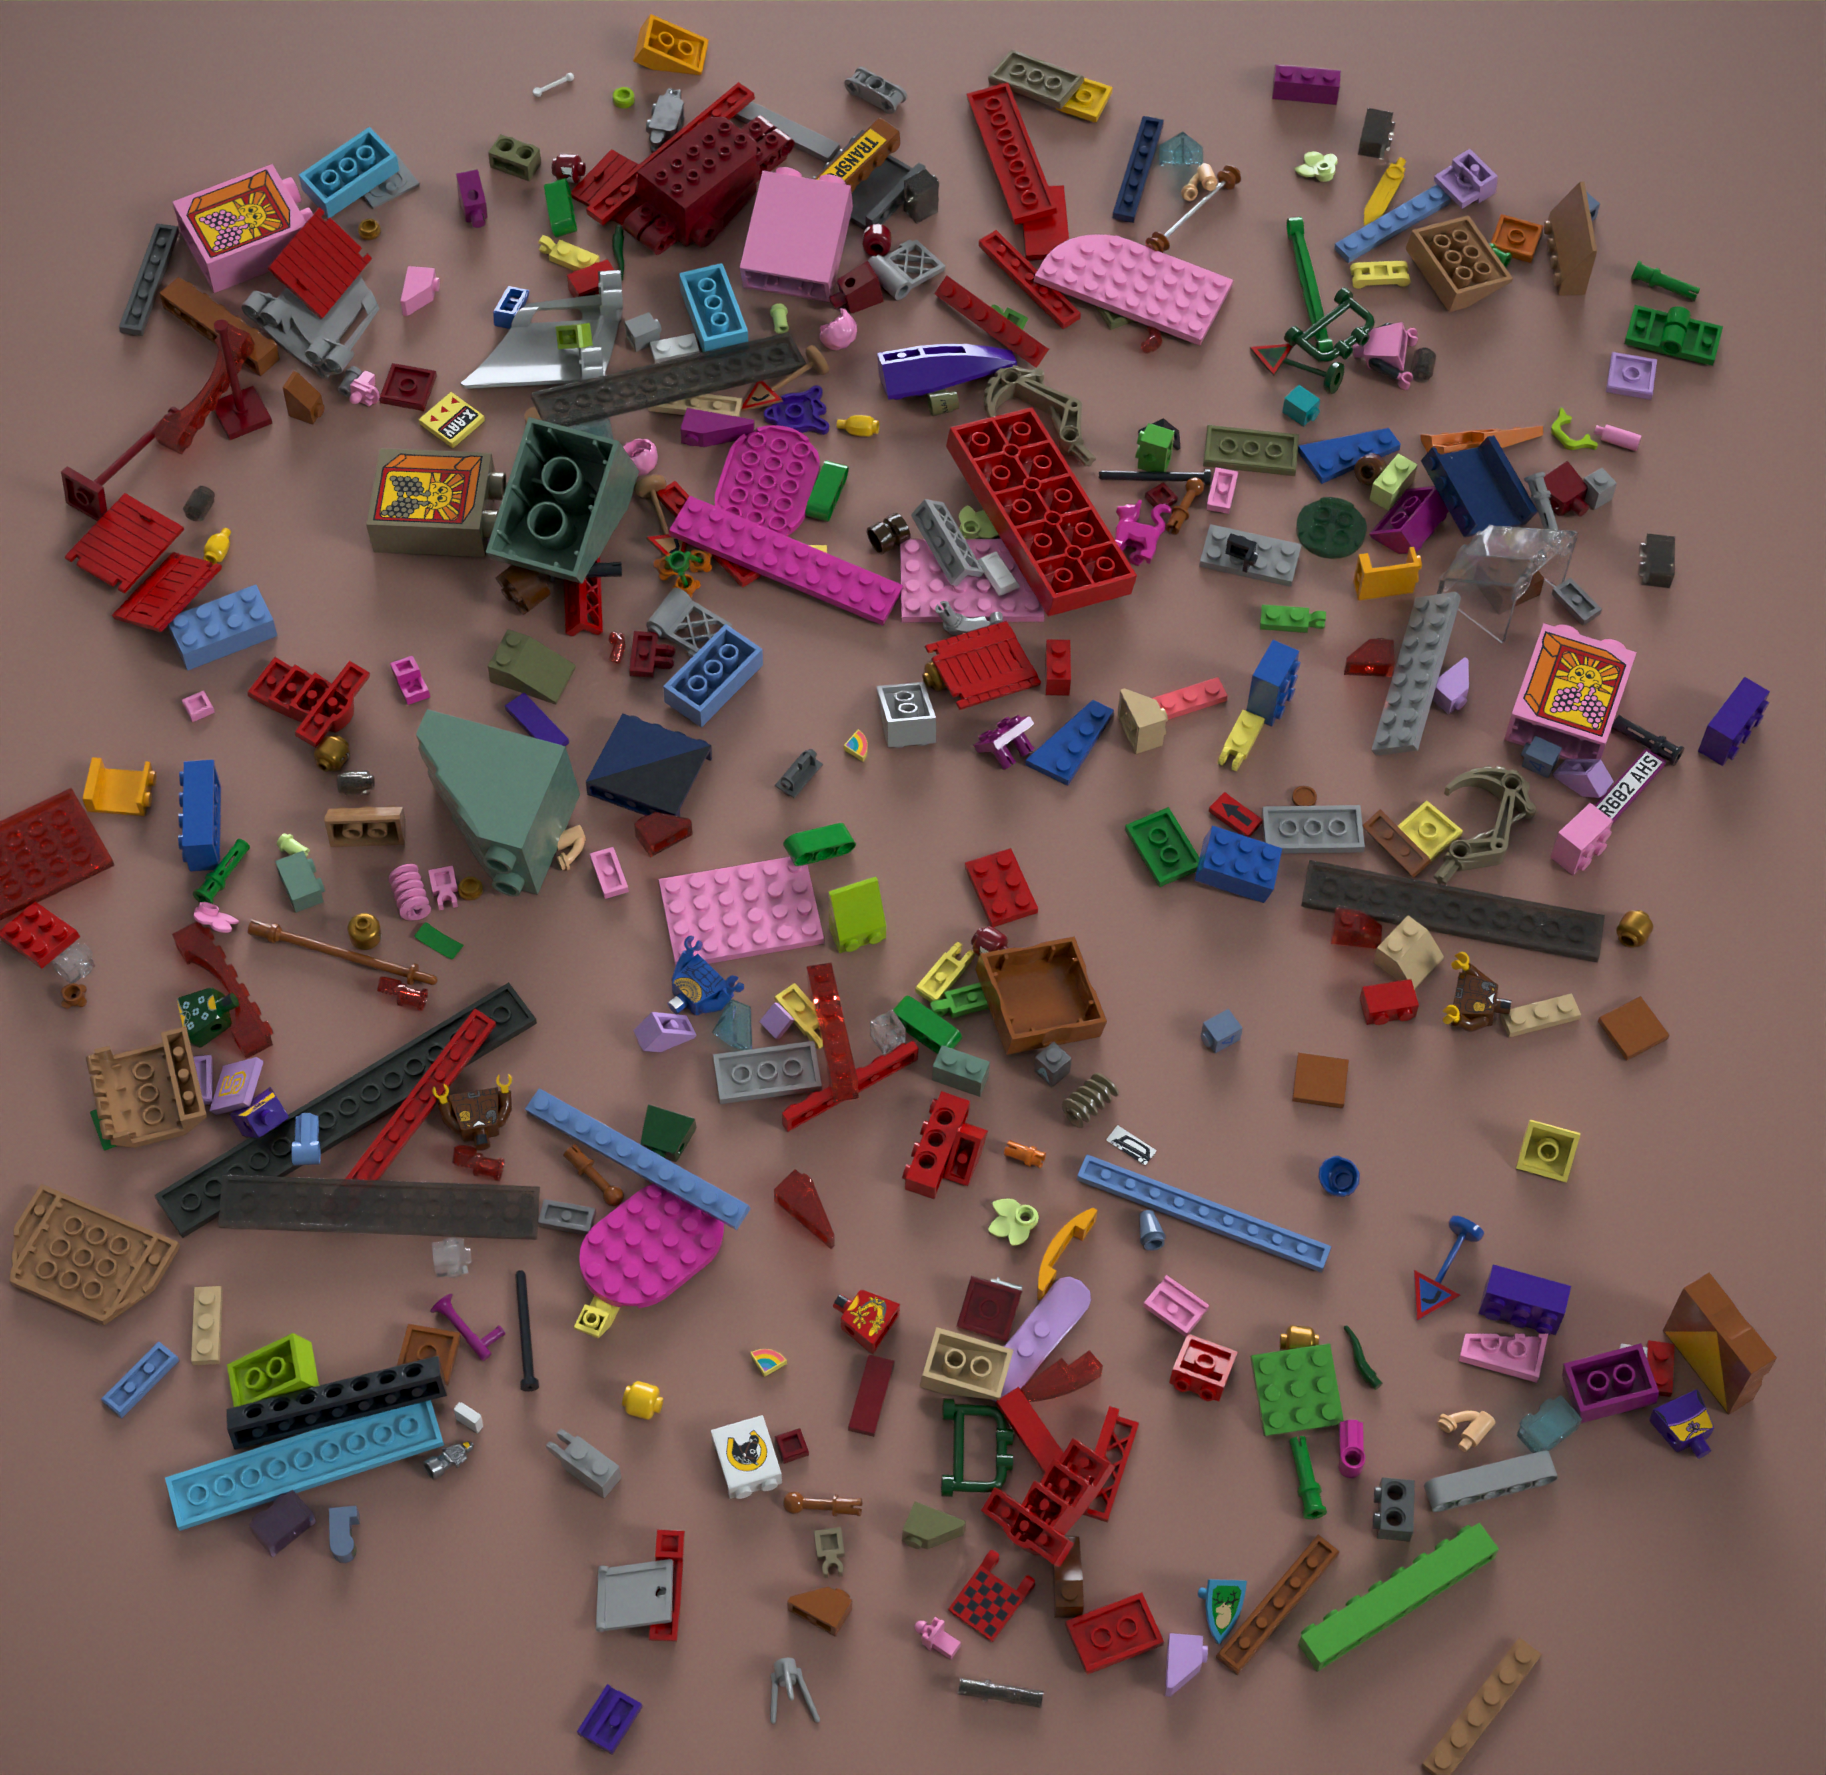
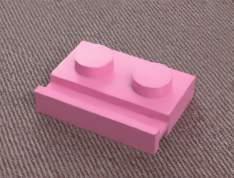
M1167 1275L1143 1304L1145 1309L1185 1337L1209 1309L1207 1303Z

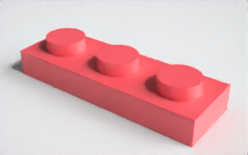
M1216 677L1152 699L1157 700L1160 708L1165 709L1169 720L1225 702L1228 695L1220 679Z

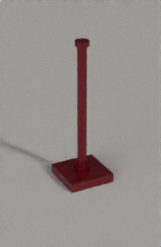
M219 319L215 321L214 329L219 336L232 394L212 401L211 406L229 440H233L273 423L254 386L241 390L227 332L229 329L228 322L224 319Z
M172 406L168 410L167 415L94 481L68 466L61 471L66 504L96 521L103 517L107 512L103 485L174 420H179L182 417L179 409Z

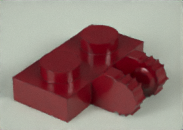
M634 631L629 675L654 678L655 666L659 669H670L674 666V661L670 657L674 656L676 649L671 645L657 644L658 634L655 632Z

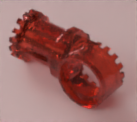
M379 978L378 992L384 993L385 991V994L397 995L398 1006L405 1004L417 1007L419 1011L424 1010L426 1005L424 1001H427L425 998H428L427 989L417 990L409 988L407 984H403L401 980L394 978Z
M458 1145L454 1147L452 1163L454 1165L457 1163V1166L460 1164L461 1167L464 1166L465 1168H473L474 1176L484 1175L493 1177L495 1181H500L502 1176L500 1172L504 1171L501 1168H504L505 1161L504 1158L497 1160L484 1157L482 1153H477L476 1148L472 1146Z

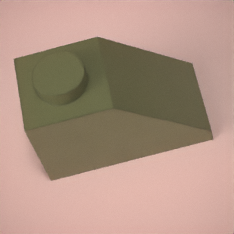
M915 1501L902 1530V1540L912 1548L920 1549L922 1547L928 1550L963 1536L966 1521Z

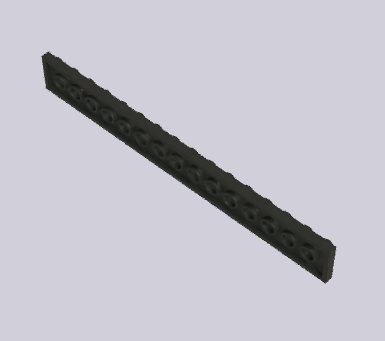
M508 982L288 1114L289 1118L262 1137H250L155 1194V1198L180 1236L184 1238L303 1166L293 1165L292 1142H295L296 1116L302 1113H311L318 1116V1141L320 1142L321 1154L400 1107L474 1009L495 1021L496 1026L466 1066L537 1024L535 1016Z

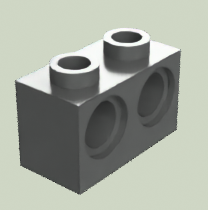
M1382 1477L1379 1487L1375 1486L1373 1501L1378 1503V1512H1374L1373 1529H1377V1539L1410 1542L1414 1532L1415 1480ZM1396 1493L1400 1499L1392 1500L1387 1494ZM1393 1518L1398 1521L1399 1525L1391 1526L1388 1524L1387 1519Z

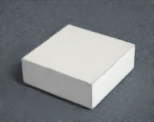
M459 1402L454 1408L456 1420L478 1434L483 1428L481 1415L462 1402Z

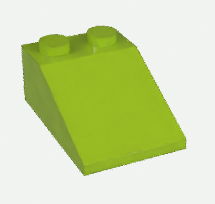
M876 876L829 891V930L839 953L845 951L852 952L861 946L877 944L886 938V921Z
M291 1333L227 1364L234 1407L319 1386L312 1343L295 1333Z

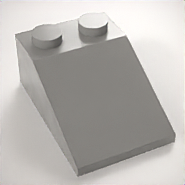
M924 682L876 686L884 736L888 747L902 748L908 745L925 746L930 743H936V716Z

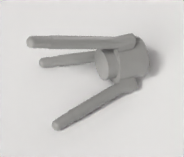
M783 1658L775 1661L773 1664L775 1672L771 1673L770 1722L772 1724L776 1722L778 1683H780V1686L786 1687L788 1698L792 1701L794 1700L792 1685L797 1680L815 1722L818 1723L820 1718L803 1680L801 1668H796L795 1659Z

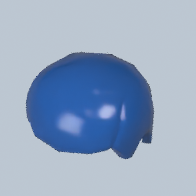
M1333 1156L1326 1159L1319 1168L1318 1178L1326 1192L1337 1197L1349 1196L1355 1192L1360 1183V1173L1351 1160L1340 1156Z

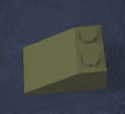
M510 629L506 631L488 665L491 683L525 693L555 705L576 668L575 664L532 637Z

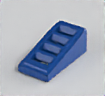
M507 287L493 311L495 326L511 329L515 315L520 309L525 307L529 290Z

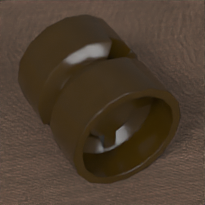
M893 513L884 518L883 523L877 522L867 528V536L872 547L881 555L893 549L894 544L900 545L911 538L907 523L898 513Z

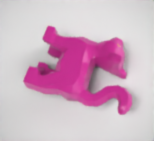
M1139 499L1135 505L1127 504L1117 507L1116 514L1119 517V523L1116 527L1115 541L1122 552L1126 546L1137 549L1136 552L1131 553L1129 563L1137 566L1144 560L1148 564L1151 563L1155 555L1156 544L1160 535L1165 530V522L1161 518L1160 513H1171V508L1166 504H1159L1151 510V518L1156 527L1136 522L1139 519L1142 500Z

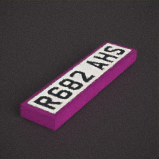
M1646 748L1599 800L1595 807L1612 819L1613 825L1663 769L1666 761Z

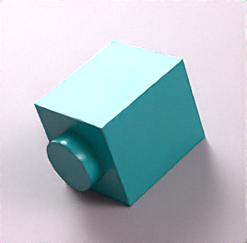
M1298 385L1284 398L1282 412L1304 427L1310 420L1314 421L1320 413V399Z

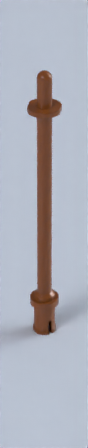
M252 919L248 926V934L268 939L270 943L274 944L281 940L407 978L408 985H413L415 980L430 985H435L438 981L436 976L419 971V965L416 963L412 964L410 968L283 931L281 926L276 923L271 925Z

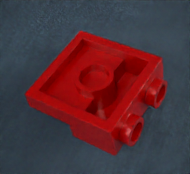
M1187 1334L1173 1367L1169 1384L1174 1385L1175 1389L1180 1392L1191 1391L1199 1394L1200 1398L1205 1401L1216 1400L1219 1402L1238 1352Z

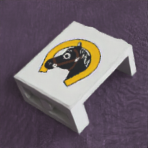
M763 1415L711 1430L712 1443L718 1453L730 1499L735 1497L737 1499L746 1498L752 1492L758 1490L770 1491L775 1489L778 1484H782V1473Z

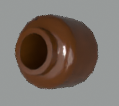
M1366 454L1355 464V477L1364 485H1373L1374 481L1385 470L1386 462L1378 454Z

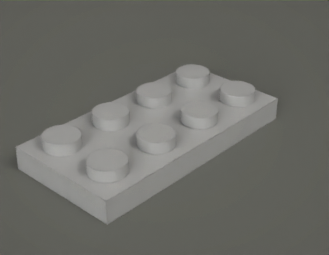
M1210 524L1199 567L1291 587L1302 544ZM1230 533L1244 536L1249 540L1257 542L1256 552L1259 553L1255 566L1250 565L1247 573L1242 571L1244 560L1225 554L1227 539Z
M1360 805L1262 807L1264 842L1282 848V853L1364 852L1365 846Z
M814 1041L713 1054L720 1104L822 1091Z

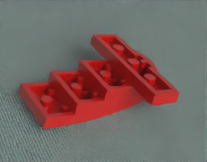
M274 657L248 690V697L274 711L302 722L296 729L295 736L316 748L328 731L336 733L351 721L355 708L354 697L369 679L370 672L349 661L331 684L316 672L311 675L296 664L291 667L277 657Z
M1072 1438L1059 1461L1052 1460L1041 1482L1033 1481L1022 1505L995 1487L981 1511L1001 1525L1007 1537L1014 1544L1030 1554L1041 1555L1053 1565L1061 1567L1074 1545L1064 1535L1092 1503L1115 1466L1079 1440Z

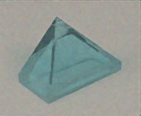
M731 999L727 1003L712 1033L739 1050L752 1049L751 1007Z

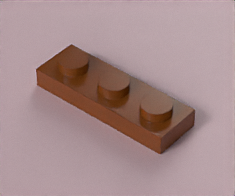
M1381 809L1362 825L1374 840L1412 878L1417 876L1431 863V859Z

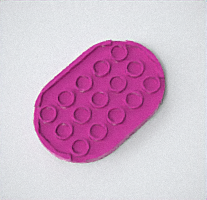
M762 426L756 428V431L748 435L743 434L734 442L728 453L715 492V506L782 535H790L805 519L806 505L819 476L820 460L817 449L809 442L807 436L785 426Z
M651 1184L632 1195L587 1233L579 1254L582 1279L597 1298L610 1305L622 1308V1305L644 1308L657 1304L714 1259L722 1245L724 1223L657 1185Z

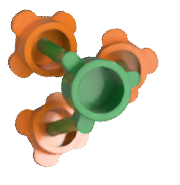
M696 549L686 553L675 551L661 559H656L653 566L657 568L659 578L663 581H666L672 575H679L673 588L682 589L692 598L694 591L699 589L701 584L699 580H694L691 575L684 572L688 568L694 573L697 571L710 572L712 569L710 558L713 554Z

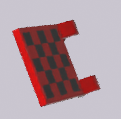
M994 1550L988 1552L979 1568L948 1608L949 1612L991 1642H994L1015 1611L1035 1587V1579L1029 1575L1024 1577L1017 1590H1015L992 1574L991 1571L1000 1560L999 1554Z

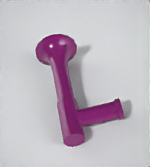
M448 1294L435 1303L430 1312L443 1314L465 1338L468 1345L482 1361L488 1359L492 1353L487 1347L501 1336H504L505 1331L498 1325L480 1340L453 1309L451 1304L453 1295Z

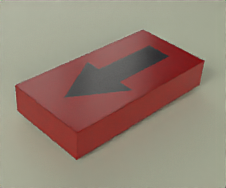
M1226 792L1209 807L1208 811L1238 834L1250 837L1263 821V819Z

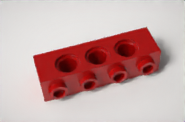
M941 1091L938 1100L933 1099L929 1113L932 1115L929 1121H924L920 1135L923 1137L920 1143H915L911 1157H914L911 1165H906L902 1175V1179H905V1190L935 1199L945 1174L957 1130L966 1122L969 1115L970 1100ZM946 1120L950 1123L947 1125H942L939 1123V1121ZM939 1142L941 1145L934 1147L930 1143ZM930 1164L932 1165V1167L925 1169L922 1168L921 1165Z

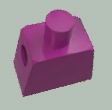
M478 169L456 173L458 197L465 221L468 223L472 222L475 228H480L486 224L485 219L488 216L486 199Z

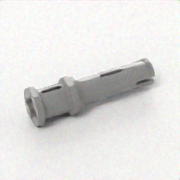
M1539 472L1525 477L1524 480L1529 485L1532 495L1530 497L1531 501L1536 503L1548 544H1553L1561 541L1562 538L1549 500L1551 492L1547 490L1543 478L1545 473Z

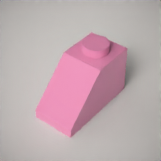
M408 266L400 301L403 316L412 314L434 300L435 291L438 292L440 287V279L436 278L435 268Z

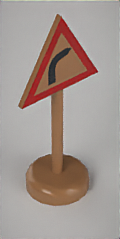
M810 345L806 348L805 352L809 363L772 388L759 378L743 403L741 412L783 402L775 392L811 367L821 375L828 373L829 366L823 355L814 345Z
M651 475L639 480L635 484L634 490L641 498H652L664 535L650 536L646 539L664 556L675 551H682L684 553L687 543L669 536V529L657 498V492L666 487V480L664 476Z

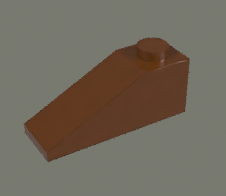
M1079 1536L1066 1537L1074 1545L1061 1567L1053 1565L1054 1618H1075L1083 1615V1575Z

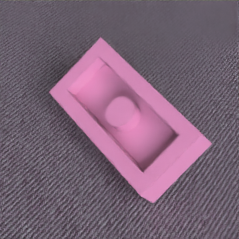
M1215 467L1206 510L1230 513L1238 477L1237 471Z
M614 847L590 853V859L604 898L607 899L629 892Z

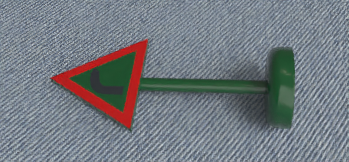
M1290 344L1250 347L1252 352L1273 376L1282 363L1324 377L1323 386L1324 390L1328 393L1334 394L1341 385L1345 367L1340 362L1332 363L1327 372L1287 359L1286 357L1294 347Z

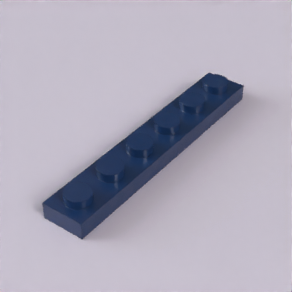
M1143 115L1114 207L1112 219L1134 223L1164 126L1163 119Z

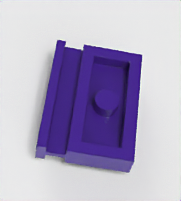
M607 1684L580 1725L577 1734L612 1755L641 1711L642 1704Z

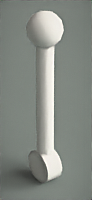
M568 73L566 77L542 88L536 87L533 89V95L540 97L542 92L566 81H572L574 75Z

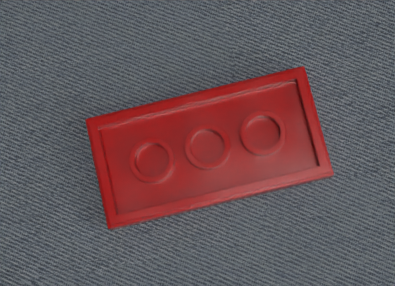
M1064 185L1049 186L1057 207V214L1023 223L1025 257L1027 260H1044L1055 247L1069 240Z

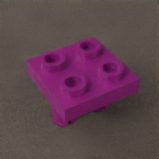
M1017 715L1011 719L1006 717L997 723L998 727L995 730H988L978 737L979 741L973 746L977 753L993 752L1002 769L1005 770L1011 767V764L1016 763V760L1006 747V744L1011 740L1021 757L1034 750V747L1024 733L1025 730L1034 725V722L1030 716L1020 717Z

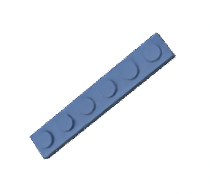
M1435 185L1335 243L1334 250L1347 263H1350L1450 204L1451 198L1438 185Z

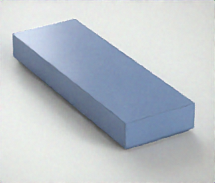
M158 1341L101 1398L102 1402L122 1419L179 1361L178 1357Z

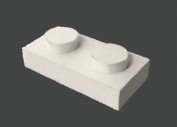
M694 333L650 342L655 365L700 356Z

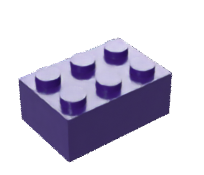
M1744 677L1707 725L1698 752L1722 766L1728 758L1733 760L1740 749L1738 747L1740 743L1745 744L1749 739L1752 727L1757 728L1764 717L1762 714L1769 705V702L1766 700L1770 691Z
M1493 1264L1485 1284L1478 1314L1484 1315L1490 1320L1510 1322L1511 1325L1518 1328L1527 1327L1535 1329L1540 1334L1556 1335L1565 1315L1571 1286Z

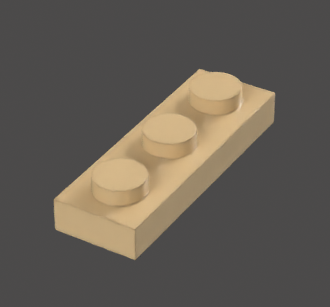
M1572 993L1513 1008L1510 1010V1015L1500 1014L1501 1021L1509 1038L1579 1020L1581 1017Z
M221 1286L194 1287L191 1354L193 1365L220 1364L223 1297Z

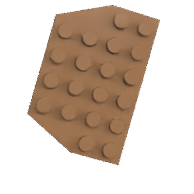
M40 1184L14 1226V1249L11 1258L10 1283L18 1289L99 1324L106 1325L156 1289L181 1246L179 1242Z

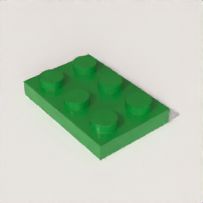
M1169 807L1125 825L1127 835L1158 887H1162L1197 871L1200 857Z

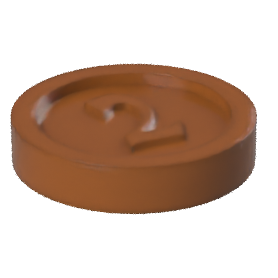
M1309 786L1297 787L1292 795V801L1296 806H1314L1317 800L1315 790Z

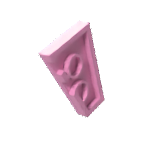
M1465 1334L1459 1361L1537 1383L1548 1334H1539L1535 1337H1525V1334H1514V1337H1500L1498 1334Z

